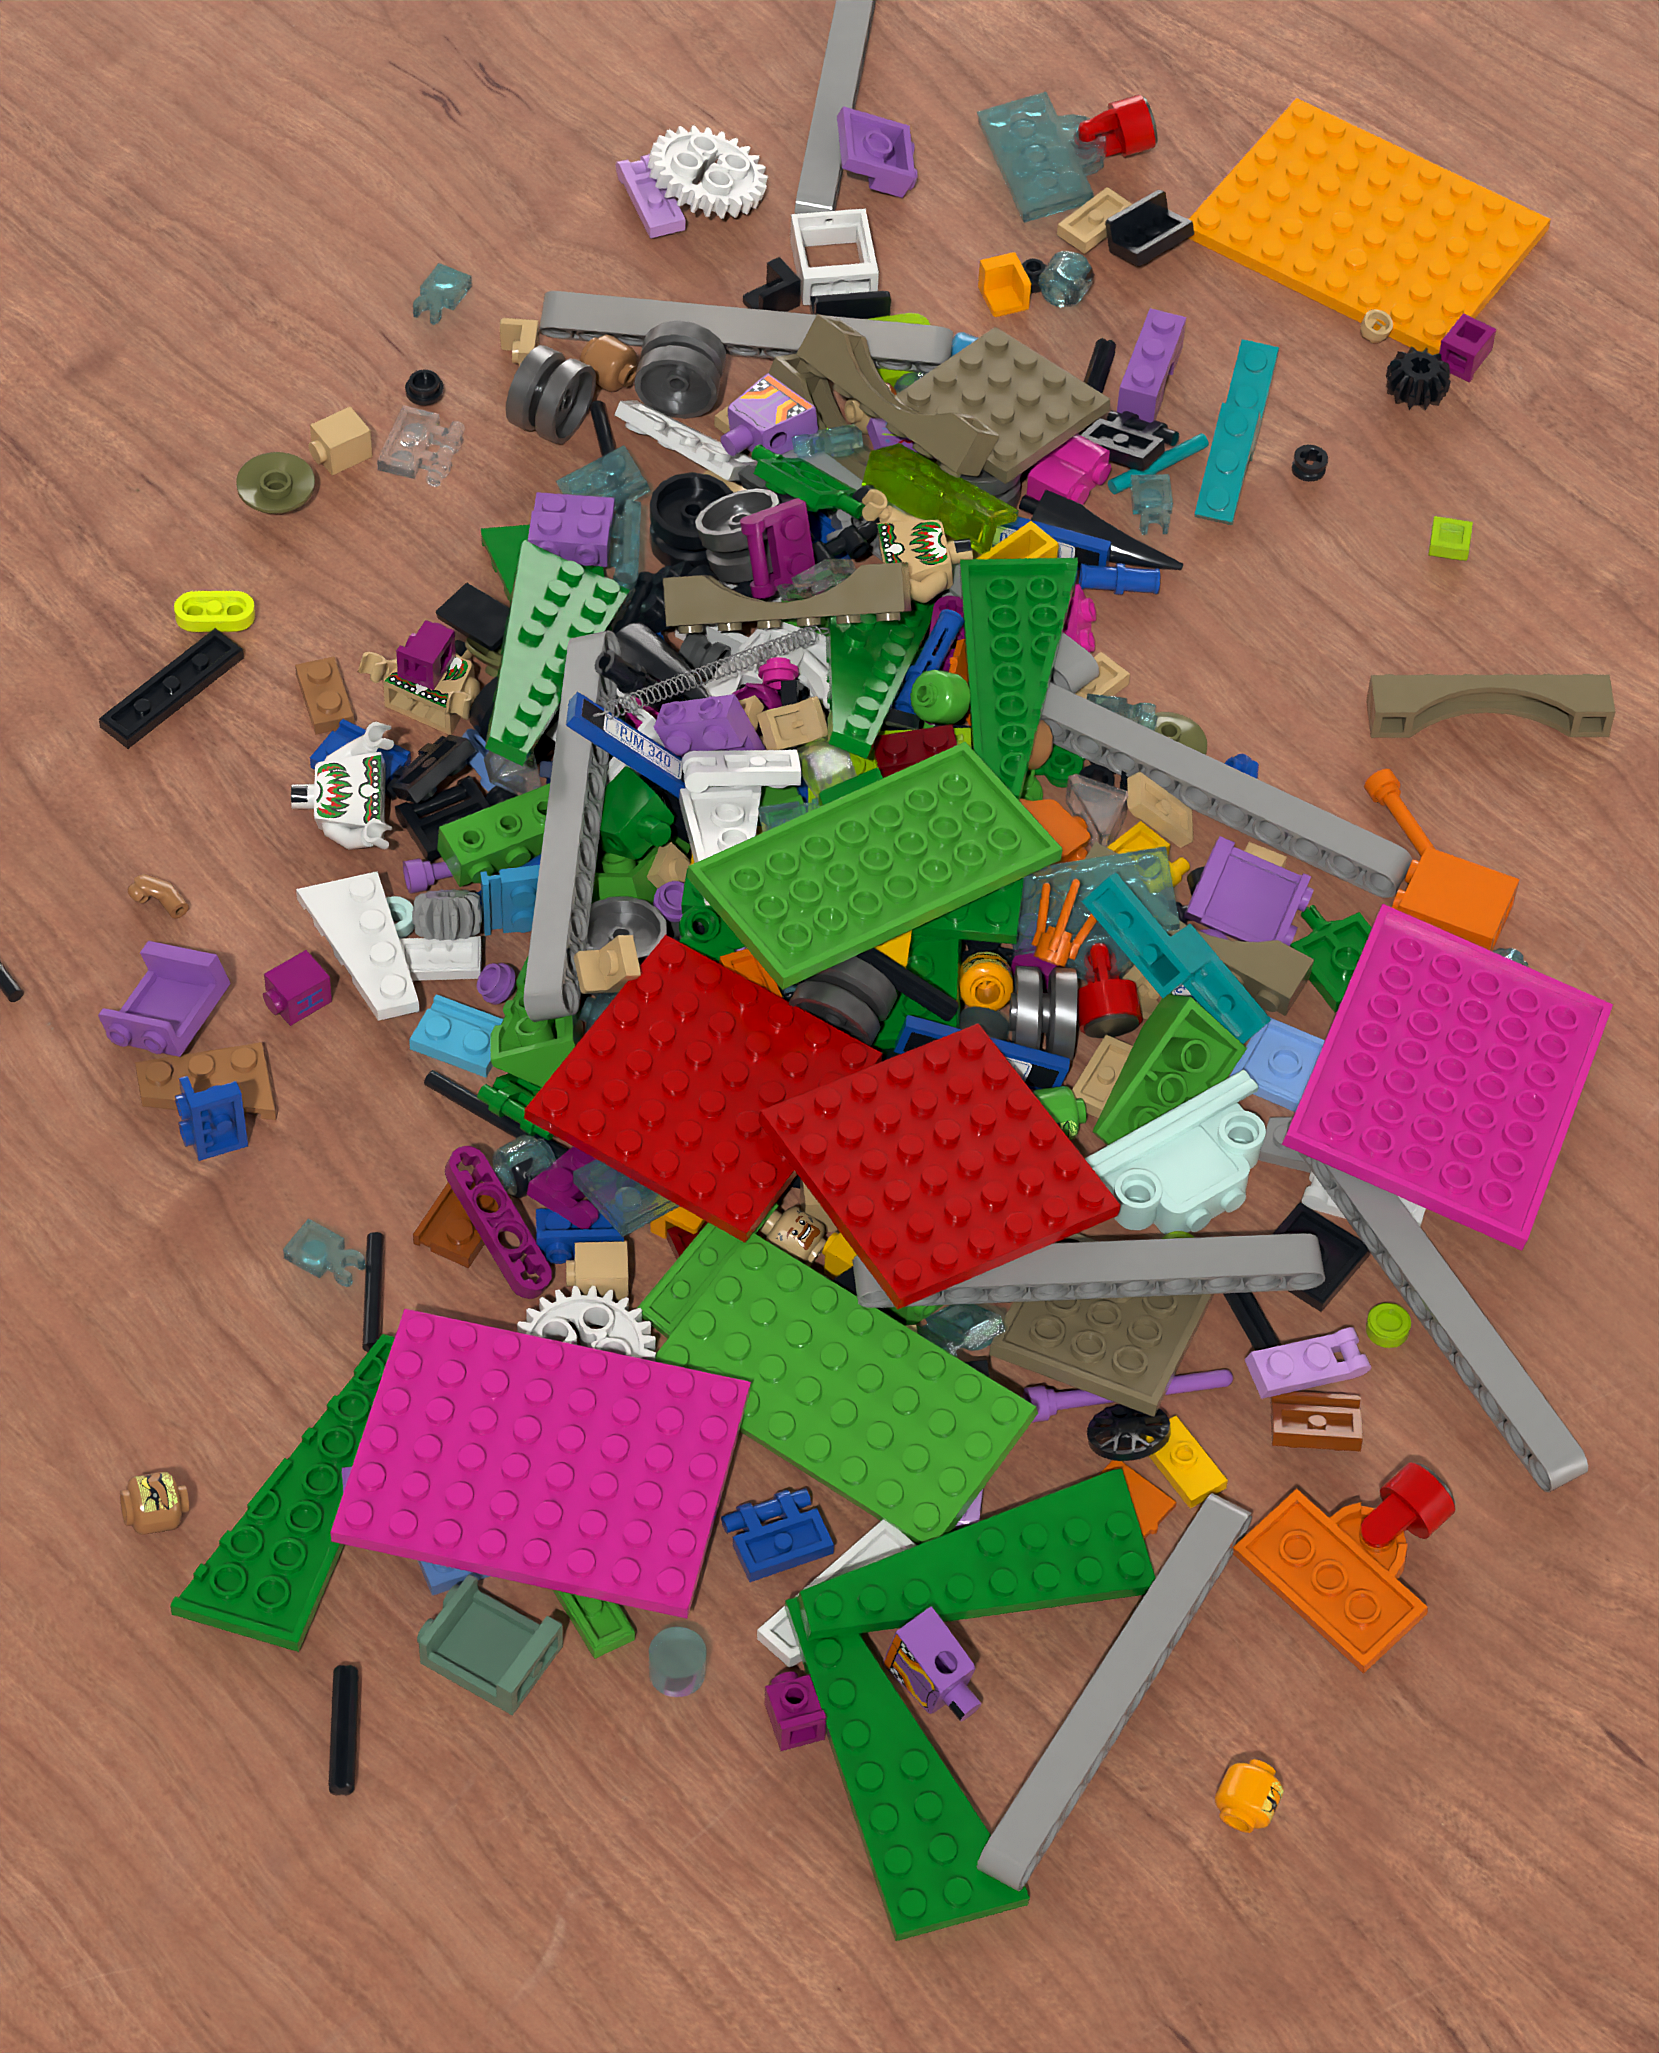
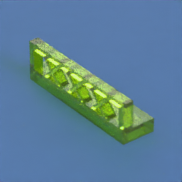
M900 443L870 452L862 487L869 484L874 485L877 490L886 496L887 501L917 518L939 520L943 524L945 534L955 540L969 538L972 549L980 554L991 550L997 526L1014 522L1017 519L1018 509L961 477L957 478L949 475L938 464Z

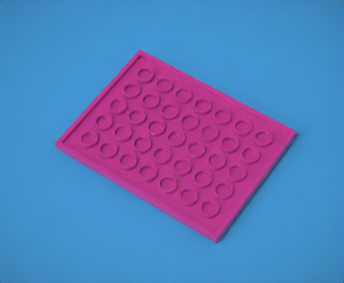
M1382 904L1282 1145L1522 1251L1529 1238L1613 1004Z
M404 1309L330 1532L331 1542L687 1619L748 1402L751 1382Z

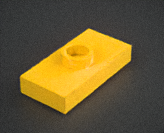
M1174 1416L1169 1419L1171 1435L1168 1442L1163 1448L1149 1457L1191 1509L1205 1501L1211 1493L1216 1495L1225 1490L1228 1480L1179 1418ZM1147 1436L1145 1441L1151 1443L1155 1439Z

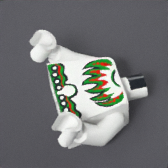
M371 723L364 735L326 756L325 761L315 764V784H292L291 786L292 809H314V819L318 828L323 830L325 836L348 850L366 848L373 845L384 850L389 847V842L384 840L385 831L392 830V826L385 823L386 764L382 753L376 751L378 748L390 750L393 748L394 742L393 740L382 738L383 733L391 729V726L383 723Z

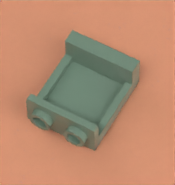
M468 1574L460 1586L455 1584L448 1591L443 1601V1609L435 1620L432 1618L428 1619L420 1629L417 1636L420 1663L513 1716L562 1649L563 1624L546 1616L539 1625L482 1593L478 1589V1578Z

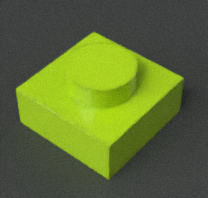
M1434 516L1428 555L1467 561L1473 522Z

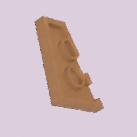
M262 1042L184 1054L180 1057L171 1056L135 1062L143 1107L177 1110L175 1096L181 1094L179 1078L188 1076L194 1093L207 1090L212 1086L237 1081L242 1094L244 1112L258 1113L261 1119L276 1120Z

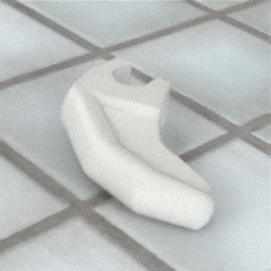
M775 642L777 653L780 654L779 644ZM780 642L783 651L786 652L785 643ZM787 643L788 648L791 650L793 648L792 645ZM772 646L771 655L775 656L776 653ZM801 647L791 652L788 651L786 654L782 653L781 656L777 655L776 657L789 659L791 664L799 668V676L797 678L808 685L813 696H817L825 708L830 709V704L827 703L829 682H827L826 675L828 669L812 653Z

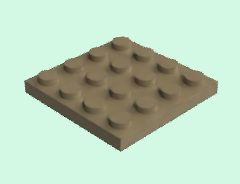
M994 327L896 395L903 404L920 413L938 415L953 412L970 415L997 433L1000 437L982 469L1005 484L1096 421L1110 409V398L997 327Z
M1076 1233L1055 1243L1099 1241ZM1214 1294L1013 1302L991 1342L989 1355L1155 1417Z

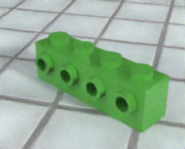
M550 783L439 827L437 850L459 887L472 882L481 883L480 872L487 871V876H492L501 869L520 867L530 859L541 854Z

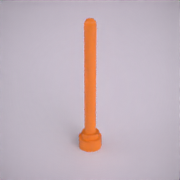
M1382 769L1371 775L1364 784L1365 790L1374 802L1387 806L1420 856L1422 857L1426 846L1435 849L1400 798V782L1392 770Z

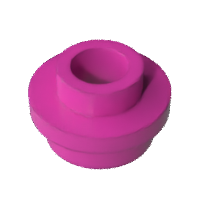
M775 657L768 659L766 664L758 668V676L762 679V684L774 690H781V681L795 680L799 676V668L791 664V661L787 658Z

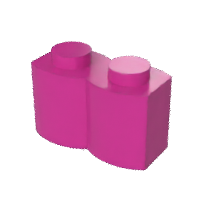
M1079 434L1074 435L1035 464L1028 475L1027 495L1040 500L1045 490H1048L1083 505L1088 498L1090 490L1097 484L1102 485L1110 474V450Z

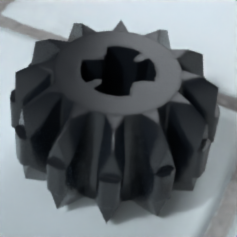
M1411 346L1407 353L1398 351L1394 360L1390 361V365L1387 367V394L1394 395L1395 404L1407 403L1409 410L1413 406H1420L1424 411L1430 404L1439 406L1440 401L1449 391L1451 380H1449V363L1442 362L1441 353L1431 355L1428 352V348L1423 352H1418Z

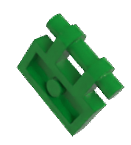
M505 1074L496 1078L493 1087L485 1084L479 1090L477 1099L489 1105L490 1112L499 1117L506 1115L519 1123L520 1129L531 1136L537 1134L548 1141L554 1136L524 1119L525 1108L542 1087L512 1074Z

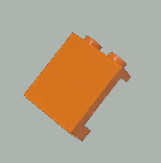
M1426 846L1420 861L1412 860L1405 878V882L1409 883L1406 891L1398 890L1392 908L1493 952L1514 905L1520 879Z

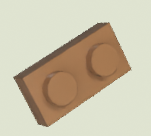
M335 657L296 664V677L315 735L337 730L342 719L354 724V715Z

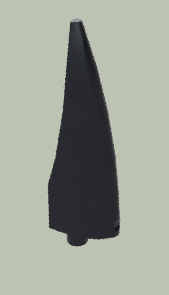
M1045 490L1040 500L1025 494L1021 499L1019 509L1033 514L1031 519L1033 521L1110 541L1109 562L1145 568L1183 569V563L1127 535L1099 518L1080 503Z
M641 622L629 624L615 634L620 645L622 659L628 663L639 664L646 670V674L659 683L692 670L667 642ZM694 673L696 683L700 684L701 682ZM689 675L688 679L690 681V685L694 687L695 683L693 681V678L691 675ZM683 677L684 686L686 689H688V682L686 678ZM677 679L678 688L680 691H683V686L680 680ZM671 681L673 692L677 693L676 685ZM696 685L694 689L690 687L689 691L684 690L683 693H678V696L686 701L709 697L703 685Z

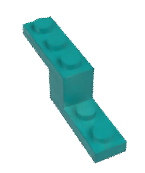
M1241 339L1226 403L1222 402L1194 514L1196 518L1233 526L1248 462L1253 460L1279 354V347Z
M1116 872L1105 879L1081 901L1162 998H1165L1184 985L1200 1006L1242 1044H1245L1271 1021L1270 1017L1191 923L1170 937Z

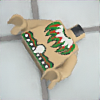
M876 489L869 490L862 499V503L866 505L862 510L863 518L867 521H875L879 517L880 520L877 526L883 564L908 562L911 601L927 603L943 590L950 589L953 586L952 565L960 564V559H973L970 539L946 541L943 524L939 520L920 519L907 515L890 505L887 506L886 496Z
M455 640L456 657L434 690L398 677L397 658L386 660L383 656L373 652H365L363 654L357 671L360 674H370V680L374 683H379L380 680H383L385 707L449 735H452L460 718L468 720L473 702L480 693V683L474 678V665L469 661L472 654L465 647V642L461 640Z

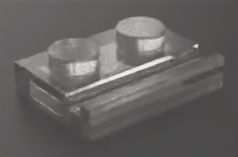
M825 559L791 578L794 584H780L776 588L783 601L808 599L830 590L847 579L857 569L852 559Z

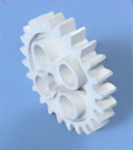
M681 126L678 127L676 133L667 130L666 135H659L657 142L653 144L647 165L651 169L650 178L657 179L655 187L660 189L667 188L666 198L677 197L678 206L687 203L690 205L692 213L699 208L703 209L706 217H709L711 211H713L721 219H724L726 212L737 218L739 211L749 214L751 207L756 209L759 201L762 200L768 176L764 175L765 166L758 164L760 157L748 155L749 146L738 147V139L726 140L725 132H720L717 136L712 135V131L708 127L704 133L699 132L696 126H692L690 132H687Z
M573 1286L572 1297L567 1298L559 1289L555 1290L554 1303L541 1297L539 1299L540 1312L528 1308L526 1310L527 1322H518L517 1324L518 1333L551 1340L557 1339L565 1343L577 1345V1335L569 1322H573L579 1332L580 1343L584 1347L655 1361L656 1352H653L655 1351L656 1339L655 1336H650V1321L642 1322L641 1308L629 1311V1298L625 1297L618 1303L613 1302V1290L611 1289L606 1292L603 1298L597 1297L595 1286H591L587 1295H581L579 1288ZM592 1325L603 1326V1328L601 1329H592L589 1327Z

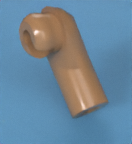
M141 874L134 878L135 882L128 887V894L133 900L145 903L149 896H152L159 900L174 919L182 917L189 909V905L172 883L147 874Z

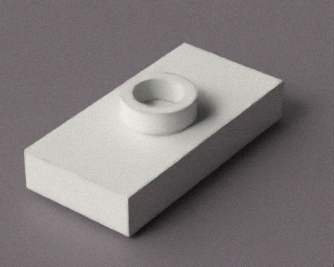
M481 936L441 941L439 939L428 940L426 938L399 939L412 981L478 979L481 973Z

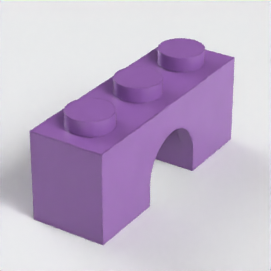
M1149 309L1119 388L1117 412L1129 411L1137 414L1139 419L1150 423L1156 420L1163 402L1168 374L1173 375L1182 351L1186 317Z

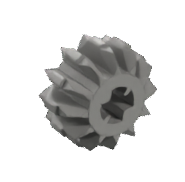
M441 889L439 891L421 893L415 897L412 923L415 926V934L428 940L439 939L441 941L459 938L467 939L469 936H475L480 932L483 910L480 904V896L468 890Z

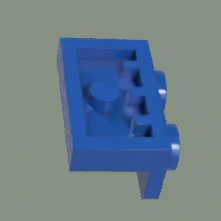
M188 1076L179 1078L181 1094L175 1096V1103L182 1120L178 1122L185 1147L193 1145L199 1161L248 1147L242 1094L237 1081L212 1086L207 1090L194 1093Z
M606 1207L598 1214V1220L588 1229H581L575 1226L569 1220L550 1209H536V1244L547 1261L554 1264L566 1263V1260H575V1243L624 1242L623 1207Z

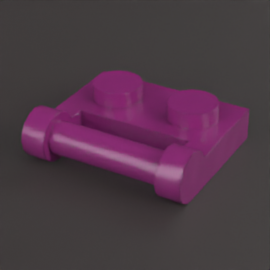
M796 498L748 515L740 520L742 534L747 537L753 581L750 583L752 597L759 599L773 596L777 590L817 576L806 502ZM765 529L767 531L773 573L770 575L768 573L762 535Z
M573 1146L529 1182L527 1195L569 1220L575 1226L581 1229H588L598 1220L600 1212L623 1193H631L640 1184L615 1169L598 1162L597 1159ZM603 1181L608 1183L588 1201H580Z

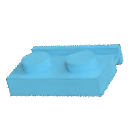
M436 994L433 999L434 1003L430 1009L426 1010L409 1039L410 1049L487 1078L493 1067L491 1062L490 1034L495 1025H501L503 1019Z

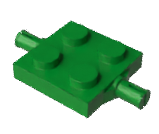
M758 444L753 449L751 458L758 461L753 474L765 480V486L768 489L779 494H789L806 502V508L811 512H817L818 509H829L832 511L841 509L855 519H859L862 516V510L865 505L851 497L857 491L802 458L783 457V455L775 454L761 444Z
M1310 905V909L1306 907L1305 911L1301 913V917L1313 931L1308 936L1291 943L1290 947L1314 959L1309 981L1331 1009L1337 1012L1372 927L1360 912L1343 920L1329 922L1324 919L1315 905Z

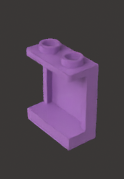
M1219 836L1197 883L1184 917L1210 929L1217 930L1238 941L1264 942L1279 940L1290 946L1298 928L1291 924L1297 909L1302 912L1305 911L1314 889L1307 887L1311 876L1304 873L1298 875L1234 847L1235 842Z
M148 941L140 952L148 968L147 973L120 1011L103 1008L98 1017L106 1031L107 1037L116 1045L122 1047L132 1046L155 1054L164 1053L180 1057L231 983L216 954Z

